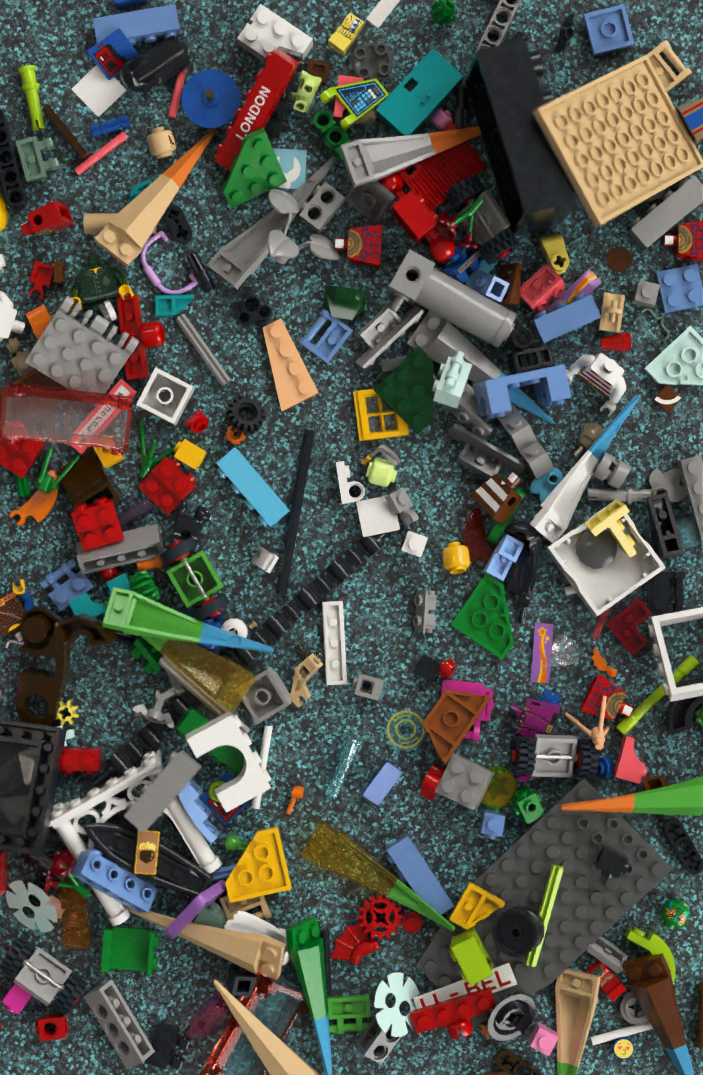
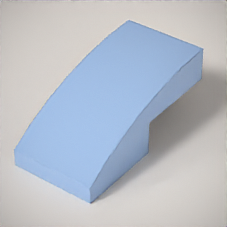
M506 534L494 550L483 572L500 581H504L512 562L516 563L524 543Z

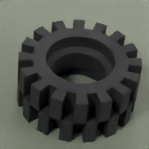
M240 395L239 399L235 397L226 412L225 419L228 420V427L232 425L231 430L234 432L237 429L238 435H241L242 432H244V436H248L249 432L253 435L255 431L257 432L260 429L266 415L264 413L265 408L261 407L262 402L256 403V397L251 400V395H247L246 398H244V395ZM238 411H249L253 415V419L251 421L242 420L238 416Z

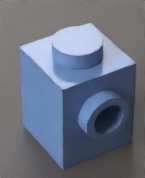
M481 271L475 281L473 290L501 303L510 283Z
M483 809L479 830L484 834L485 838L496 839L497 836L502 837L505 814Z

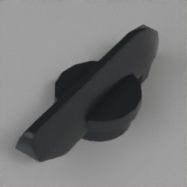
M570 14L565 19L560 29L559 39L555 48L556 53H560L565 47L566 41H569L574 36V30L571 27L574 24V14Z

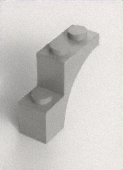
M511 403L512 410L505 411L506 416L497 417L496 419L514 443L527 468L538 479L554 469V466L547 452L537 441L529 423Z

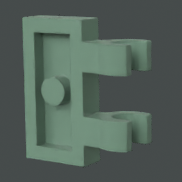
M33 136L16 141L27 183L48 178L47 171L61 169L60 161L57 158L44 161L41 151L56 149L52 138L38 141V138Z

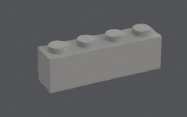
M695 175L691 179L688 177L683 179L678 184V190L674 193L670 190L662 197L663 202L660 205L653 204L646 210L647 216L643 219L638 217L630 224L632 228L628 231V234L643 252L703 202V184Z
M158 524L124 531L123 540L83 551L81 542H76L77 561L82 574L160 557L164 553Z
M184 750L178 753L173 752L166 760L169 764L164 769L161 767L153 775V778H155L151 785L147 783L139 792L141 797L138 800L133 799L126 807L128 812L124 817L142 833L152 826L201 769L202 766Z

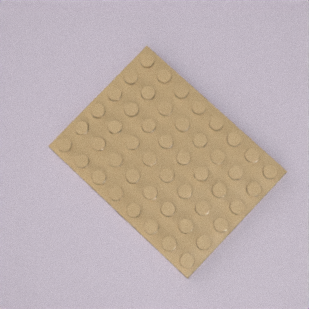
M647 55L533 111L595 227L600 226L703 168V159Z

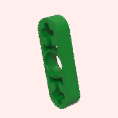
M516 487L515 490L521 495L522 500L525 492ZM520 502L503 525L497 521L495 522L486 538L487 541L494 545L497 543Z

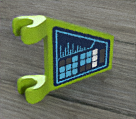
M377 78L331 87L320 94V100L323 104H326L335 95L350 113L340 122L343 130H347L357 120L386 99L389 94Z

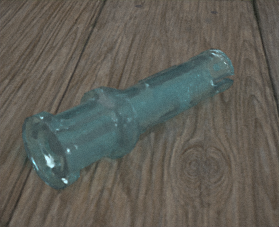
M349 735L345 737L346 743L344 748L338 754L340 760L325 795L333 799H338L350 766L356 762V754L359 747L364 743Z

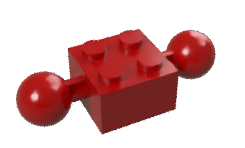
M393 173L377 180L396 196L394 199L396 203L392 205L391 214L414 243L418 246L426 239L430 243L429 253L435 261L440 263L450 261V258L455 254V243L444 241L436 232L438 216L432 209L428 210L424 206L425 201L418 192L415 194L412 190L405 194L402 190L403 181L398 173Z

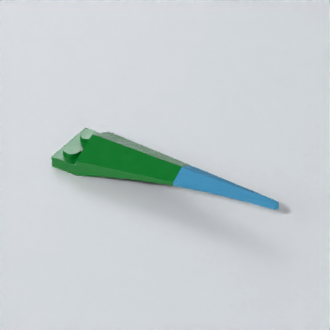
M309 917L285 929L287 950L308 1004L325 1075H332L323 938L319 937L318 917Z

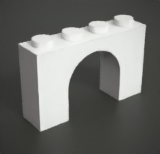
M230 711L185 735L196 758L221 745L234 746L243 753L244 766L240 774L214 789L226 812L270 789L271 787L268 782L272 780L266 769L261 770L259 763L262 761L257 751L252 753L249 747L252 742L247 733L242 734L239 727L243 725L237 714L232 716Z

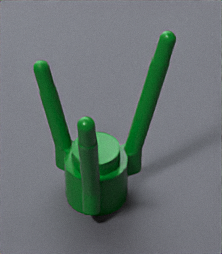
M49 447L34 487L46 493H49L51 489L56 490L61 480L79 460V455L69 463L53 482L54 477L46 474L53 450L52 447Z

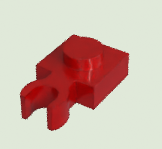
M35 261L29 280L35 283L34 287L30 290V297L33 298L35 291H40L39 299L43 300L45 296L44 287L51 288L54 266Z

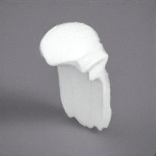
M238 911L237 914H233L234 919L226 921L224 925L226 930L267 935L285 943L282 966L290 962L291 957L287 950L285 929H278L267 921L244 911Z

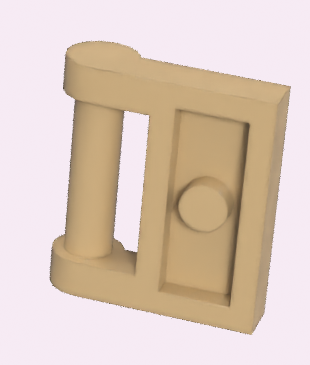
M667 40L663 41L648 53L647 56L666 92H669L682 80L686 79L692 71L689 67L686 68L669 47L670 43ZM663 52L680 73L676 76L659 55Z
M228 894L219 898L228 920L234 919L233 914H237L238 911H246L259 905L262 910L252 915L260 919L273 917L265 896L232 903L229 901Z

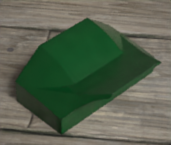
M326 286L323 307L328 310L330 317L354 320L357 315L364 314L367 292L340 286Z

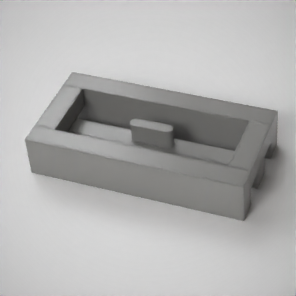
M602 936L592 945L589 943L586 950L617 974L623 970L622 964L628 958V955Z

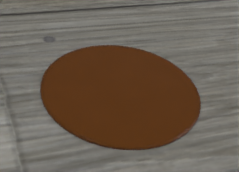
M616 247L609 252L607 262L612 270L623 272L631 266L632 256L627 249Z

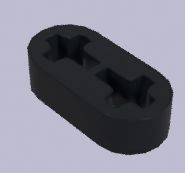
M178 206L168 207L164 216L175 240L179 244H188L191 242L193 234L183 211ZM175 211V213H180L177 216L179 220V223L177 224L175 223L173 218L169 219V217L171 216L170 212ZM182 226L184 232H189L186 234V239L183 240L182 237H177L180 235L178 227Z

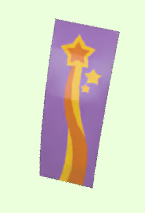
M588 269L546 310L552 312L555 310V305L566 301V304L574 302L573 297L585 293L586 296L589 295L602 283L601 280Z
M535 623L530 682L549 684L553 624Z

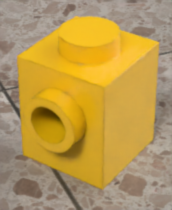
M104 435L95 440L96 444L93 445V448L104 468L108 469L125 459L114 437Z
M186 439L183 442L179 441L173 450L176 453L174 455L175 458L195 470H198L207 455L206 451Z

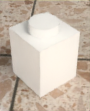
M407 531L401 551L421 558L428 537Z

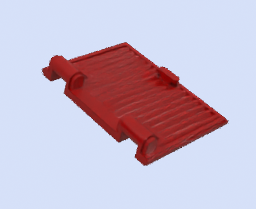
M451 122L442 131L456 130L457 128ZM466 141L414 164L413 166L416 171L410 176L406 173V170L411 166L396 173L400 175L410 190L415 194L418 192L425 201L424 206L428 210H434L447 200L445 195L451 188H454L460 181L477 175L487 166Z

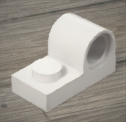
M344 461L336 462L342 505L360 501L365 495L364 486L355 481L347 482V478H351L349 465L345 466ZM352 486L359 487L361 489L360 496L356 498L351 497L349 489Z

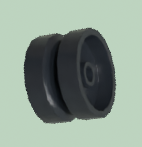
M516 906L508 909L496 918L492 927V938L496 947L502 953L509 957H521L529 954L541 944L545 926L542 918L535 910L527 906Z

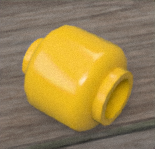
M451 542L448 544V547L443 549V566L451 574L463 573L470 566L469 550L466 546L461 545L460 542Z

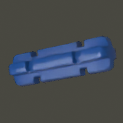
M124 115L119 117V119L114 118L101 122L100 125H91L89 130L92 137L101 136V133L108 134L120 130L119 128L121 127L123 129L130 127V121L128 116Z

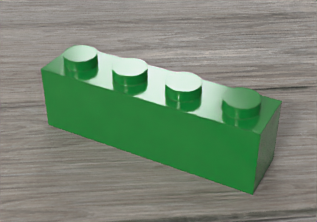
M190 705L175 725L178 730L177 734L186 740V734L212 720ZM221 745L208 751L212 754L211 758L220 765L222 763L228 765V770L234 775L238 776L242 771L244 755L236 747Z

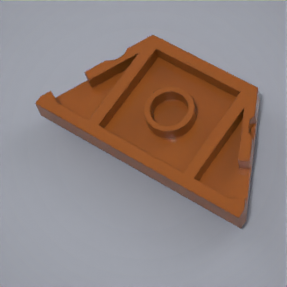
M446 689L421 725L443 764H446L491 699L490 696Z

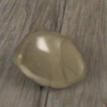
M596 423L584 424L578 438L579 448L572 456L577 458L582 451L587 452L605 429Z

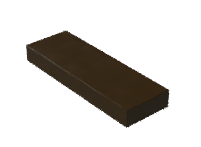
M49 104L42 108L48 119L82 161L89 158L90 156Z

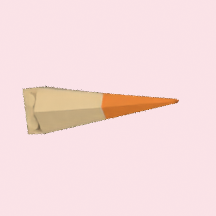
M213 128L116 214L96 236L94 242L128 267L141 253L178 190L213 138L216 128Z

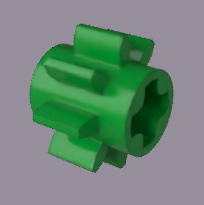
M439 0L431 6V9L434 11L431 17L438 25L445 24L447 26L457 17L454 14L456 6L450 0Z

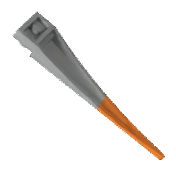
M479 126L425 134L360 139L343 144L339 149L353 187L370 182L373 183L481 135Z

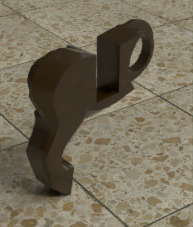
M32 608L22 616L20 632L24 644L19 646L21 652L56 658L55 672L32 667L20 672L15 704L16 711L23 722L47 726L57 717L59 710L58 702L65 694L69 677L70 649L80 634L88 636L89 645H110L117 640V636L112 629L103 627L102 621L85 613L63 619L47 608ZM31 694H39L46 699L48 713L45 717H37L30 712L27 702Z

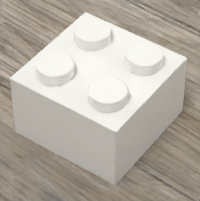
M155 367L136 405L177 425L195 388Z

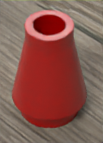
M621 332L601 337L602 350L620 352L631 350V334Z

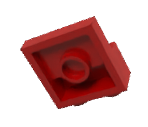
M9 420L0 433V464L24 479L47 444L42 441L44 438L33 431L31 434L26 431V425L20 421L15 420L13 422Z
M166 456L138 486L167 516L197 487L194 483L196 479L188 471L183 473L179 469L181 464L173 456L170 459Z
M98 498L93 504H78L71 510V516L83 551L124 539L112 498Z

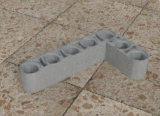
M506 0L499 1L476 51L501 45L522 0H516L514 4H508ZM502 15L506 17L507 22L500 23L496 18ZM494 34L498 37V40L492 42L487 36Z

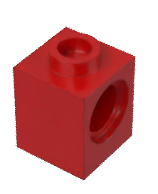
M62 1013L41 1015L38 1022L35 1023L36 1034L40 1035V1041L66 1038L69 1033L67 1016ZM53 1023L56 1026V1030H48L46 1024Z

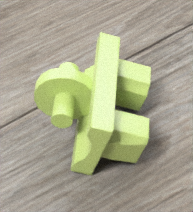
M302 71L298 78L300 83L297 93H293L291 99L294 101L293 108L295 110L307 113L322 78Z

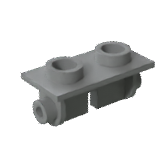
M417 590L414 598L416 612L413 618L415 632L432 633V630L435 629V614H428L429 610H436L437 595H435V591Z

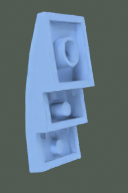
M191 779L178 794V797L196 827L211 844L220 832L207 819L211 810L198 798L203 790Z

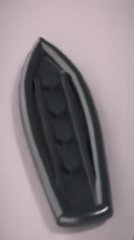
M86 823L82 826L89 839L108 859L143 879L192 898H196L211 887L213 876L160 841L156 875L134 873L137 830L111 823Z

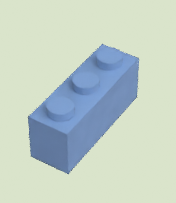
M585 293L573 297L574 302L566 304V301L555 305V310L547 313V310L535 314L536 319L532 320L540 342L545 343L601 318L592 295L586 296Z

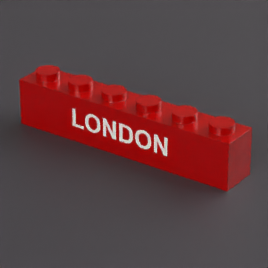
M280 49L273 52L270 51L265 57V67L256 74L254 78L256 83L253 89L250 88L244 97V100H246L244 106L239 107L235 113V123L228 127L225 132L227 137L224 143L221 142L215 151L217 156L214 161L229 171L235 156L239 154L244 136L265 128L300 64L299 61Z

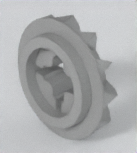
M630 991L626 996H623L620 1004L621 1014L631 1024H644L648 1021V1018L643 1009H638L635 1016L634 1009L630 1007L637 1002L633 991Z

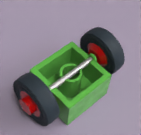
M192 537L183 542L177 540L168 545L170 549L162 553L160 557L164 564L180 560L179 564L168 569L166 572L186 607L188 608L200 600L204 601L200 607L193 611V615L199 621L208 616L211 619L220 614V609L227 606L230 602L225 593L209 598L210 594L223 588L224 584L204 549L189 558H185L192 549L197 547Z

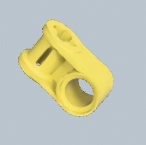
M557 232L539 238L548 266L558 275L563 274L567 270L570 261L561 233ZM556 260L563 262L562 267L555 265Z

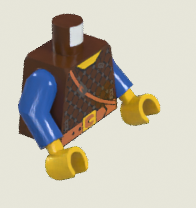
M20 579V587L15 586L14 582H12L13 592L0 599V635L4 637L13 633L18 643L23 641L20 632V620L26 611L33 608V599L25 588L23 579Z

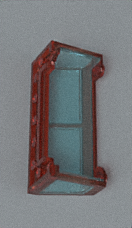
M257 972L255 974L256 980L252 996H242L239 1002L279 1039L284 1041L298 1013L305 1014L309 1011L303 989L280 976L275 980ZM232 1014L200 1075H265L267 1072L266 1067Z

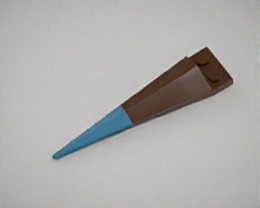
M663 953L625 960L622 966L630 982L629 986L680 1075H694L676 1001L671 971Z

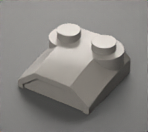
M271 668L266 669L234 689L245 704L256 725L292 704L290 693L277 672Z

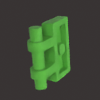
M369 994L327 997L329 1020L337 1019V1024L329 1025L330 1033H338V1035L354 1031L363 1033L371 1023L362 1021V1018L371 1017ZM356 1018V1023L344 1024V1019Z

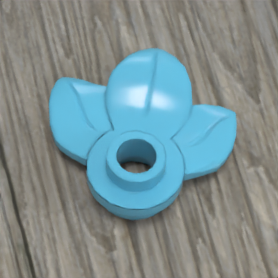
M554 468L540 478H535L531 482L529 492L539 494L542 504L562 481V472ZM552 475L557 476L554 482L549 480Z

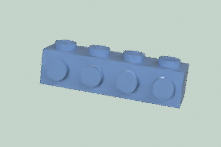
M94 849L81 851L71 873L74 877L138 913L149 912L158 891L157 888L152 886V882L136 877L135 874L122 869L110 859H105L102 857L101 852Z

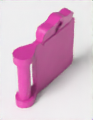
M443 680L441 695L447 689L491 697L474 722V731L469 730L464 737L466 739H473V742H479L481 721H488L490 719L491 711L494 707L492 690L484 688L483 683Z

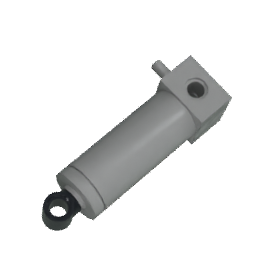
M409 249L389 285L388 292L396 296L390 307L392 311L398 312L403 301L412 306L417 303L483 341L491 343L496 348H499L502 341L509 342L516 350H525L532 343L533 335L528 328L518 327L513 323L517 313L509 311L508 308L434 268L436 263ZM412 274L417 280L409 281L406 276ZM518 334L526 336L527 342L525 344L517 342L516 336Z

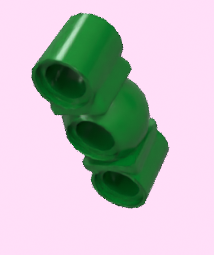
M322 110L317 112L314 116L315 130L323 138L324 146L328 150L333 151L341 164L346 166L339 148L341 145L351 142L347 131L343 130L341 126H337V122L332 119L328 111ZM321 118H326L329 121L326 126H320L317 122ZM337 134L341 137V140L338 143H333L330 137Z

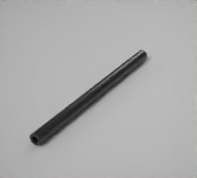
M305 429L276 594L286 595L315 434L313 430Z

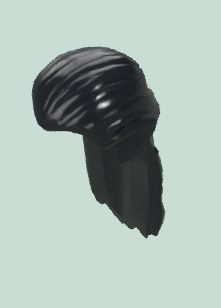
M173 36L163 40L146 52L125 61L120 68V78L123 84L129 90L147 94L153 86L170 79L188 67L190 64L189 59L191 58L190 55H186L188 47L184 42H178V37L175 38Z
M515 521L507 525L504 530V536L508 534L524 543V546L516 563L512 562L504 579V586L507 592L512 591L514 595L522 596L524 593L528 594L529 591H532L536 582L540 536H537L534 527L529 523Z

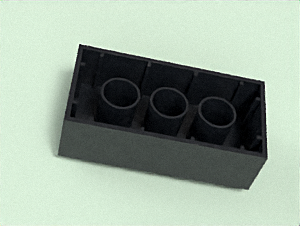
M525 39L476 51L465 78V84L469 88L468 94L481 131L503 208L511 224L509 227L515 236L560 225L570 209L573 208L576 202L575 198L579 197L533 113L536 109L554 101V98L550 91H541L537 77L543 76L542 60L537 50L529 52ZM482 81L485 88H482L479 82Z

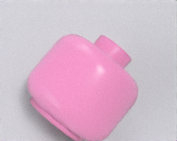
M439 108L431 116L432 124L441 131L451 122H454L451 117L453 114L448 109L444 111L442 108Z

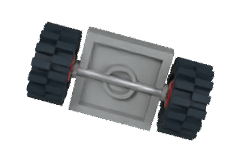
M473 175L456 184L454 188H451L446 193L445 197L454 211L461 210L457 216L467 211L478 196L485 201L474 214L472 233H474L473 241L482 244L478 249L488 265H491L514 252L513 250H516L520 243L511 229L506 230L511 224L490 190H486L478 176ZM469 216L461 222L467 232Z
M535 734L534 741L531 737H513L511 740L509 767L513 775L571 778L572 770H574L573 774L576 777H594L598 771L599 750L596 749L592 739H577L576 736Z
M21 936L0 964V970L13 977L22 965L23 969L13 982L46 1006L50 1004L57 992L60 993L52 1006L66 1016L72 1006L78 1001L88 983L74 974L67 985H63L72 970L39 947L29 960L26 959L35 945Z

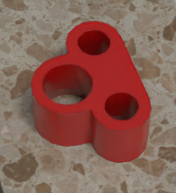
M433 763L422 782L420 796L430 801L434 800L437 794L435 791L446 768Z

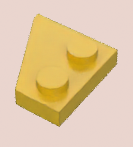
M469 882L449 920L469 930L477 922L490 916L495 910L504 907L505 901Z

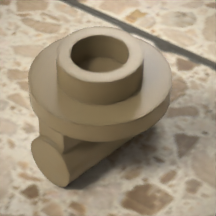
M375 108L355 123L365 126L373 124L377 118Z

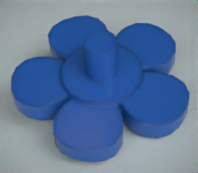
M545 690L543 692L544 697L540 696L537 699L557 704L555 702H559L561 696L558 693L552 696L551 690Z

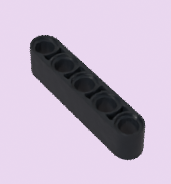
M0 109V135H6V140L0 143V178L7 203L13 209L22 210L27 206L28 198L8 118ZM10 154L11 160L8 163H3L2 158L4 155ZM15 174V182L7 183L8 177ZM20 194L22 196L21 201L13 203V197Z

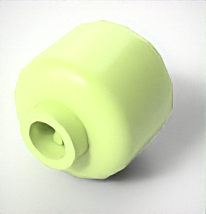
M375 458L374 461H370L365 477H368L369 483L386 488L390 482L394 483L397 471L394 470V464L390 461Z

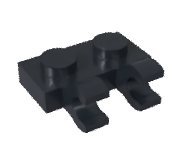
M160 1021L152 1042L155 1052L147 1058L146 1063L166 1070L169 1064L173 1068L181 1070L185 1058L171 1054L174 1044L180 1048L188 1049L191 1038L179 1035L178 1027Z

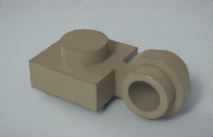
M9 338L5 344L11 354H17V356L10 360L20 377H23L35 369L24 362L30 350L27 349L21 353L20 349L23 347L18 338Z

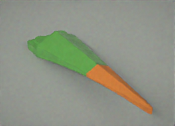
M703 776L629 795L561 804L560 808L561 810L701 816L703 814Z

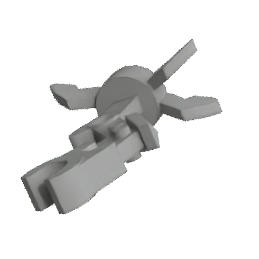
M166 671L172 688L163 694H160L158 690L156 691L157 702L154 709L147 710L141 704L135 706L133 712L136 713L135 716L137 718L143 716L153 723L167 724L169 728L174 729L175 726L169 713L163 714L161 711L166 700L175 695L179 696L185 692V689L182 688V684Z

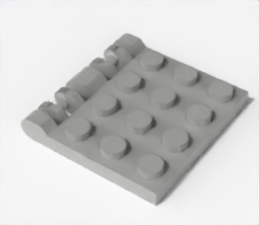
M67 295L24 362L97 406L129 356L137 347L139 340L131 336L124 348H121L129 336L128 333L124 332L121 334L116 344L110 340L116 334L118 327L113 325L106 336H102L110 322L98 314L93 318L90 325L86 326L85 324L93 313L90 309L84 313L81 321H78L74 317L81 309L82 304L79 302L75 304L68 315L67 312L72 306L74 299Z

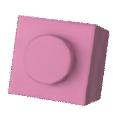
M537 1022L528 1042L530 1047L549 1056L559 1037L555 1030Z

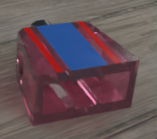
M218 990L194 1012L189 1020V1026L185 1029V1032L190 1038L194 1039L198 1034L201 1037H205L226 1018L230 1009Z

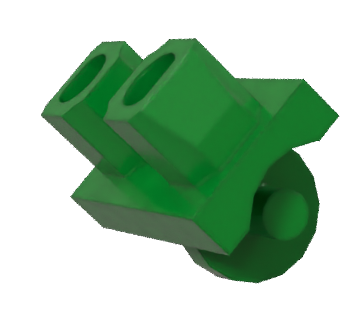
M143 637L133 643L134 646L130 653L136 659L143 655L148 660L143 665V669L147 674L155 671L158 672L163 668L158 664L160 658L167 654L163 648L158 651Z

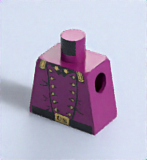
M528 698L523 708L511 704L507 716L518 720L515 728L518 733L525 737H531L534 741L535 734L550 735L558 717L560 706Z

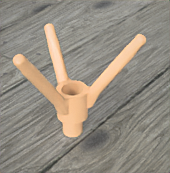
M606 696L602 697L599 725L591 730L587 729L569 713H565V716L592 739L598 750L604 748L605 735L610 729V726H606L603 729Z

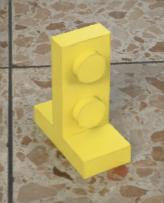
M617 499L584 524L594 536L608 528L622 551L631 558L637 553L633 548L635 543L629 535L625 536L622 531L625 528L619 521L621 517L630 511L623 502Z

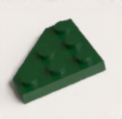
M418 345L374 388V391L417 434L433 420V359Z

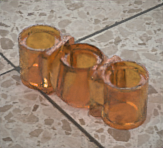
M64 887L59 895L61 909H65L61 916L62 923L66 927V929L62 930V943L66 948L86 949L90 944L89 927H85L88 923V913L84 909V907L88 906L87 900L74 888Z

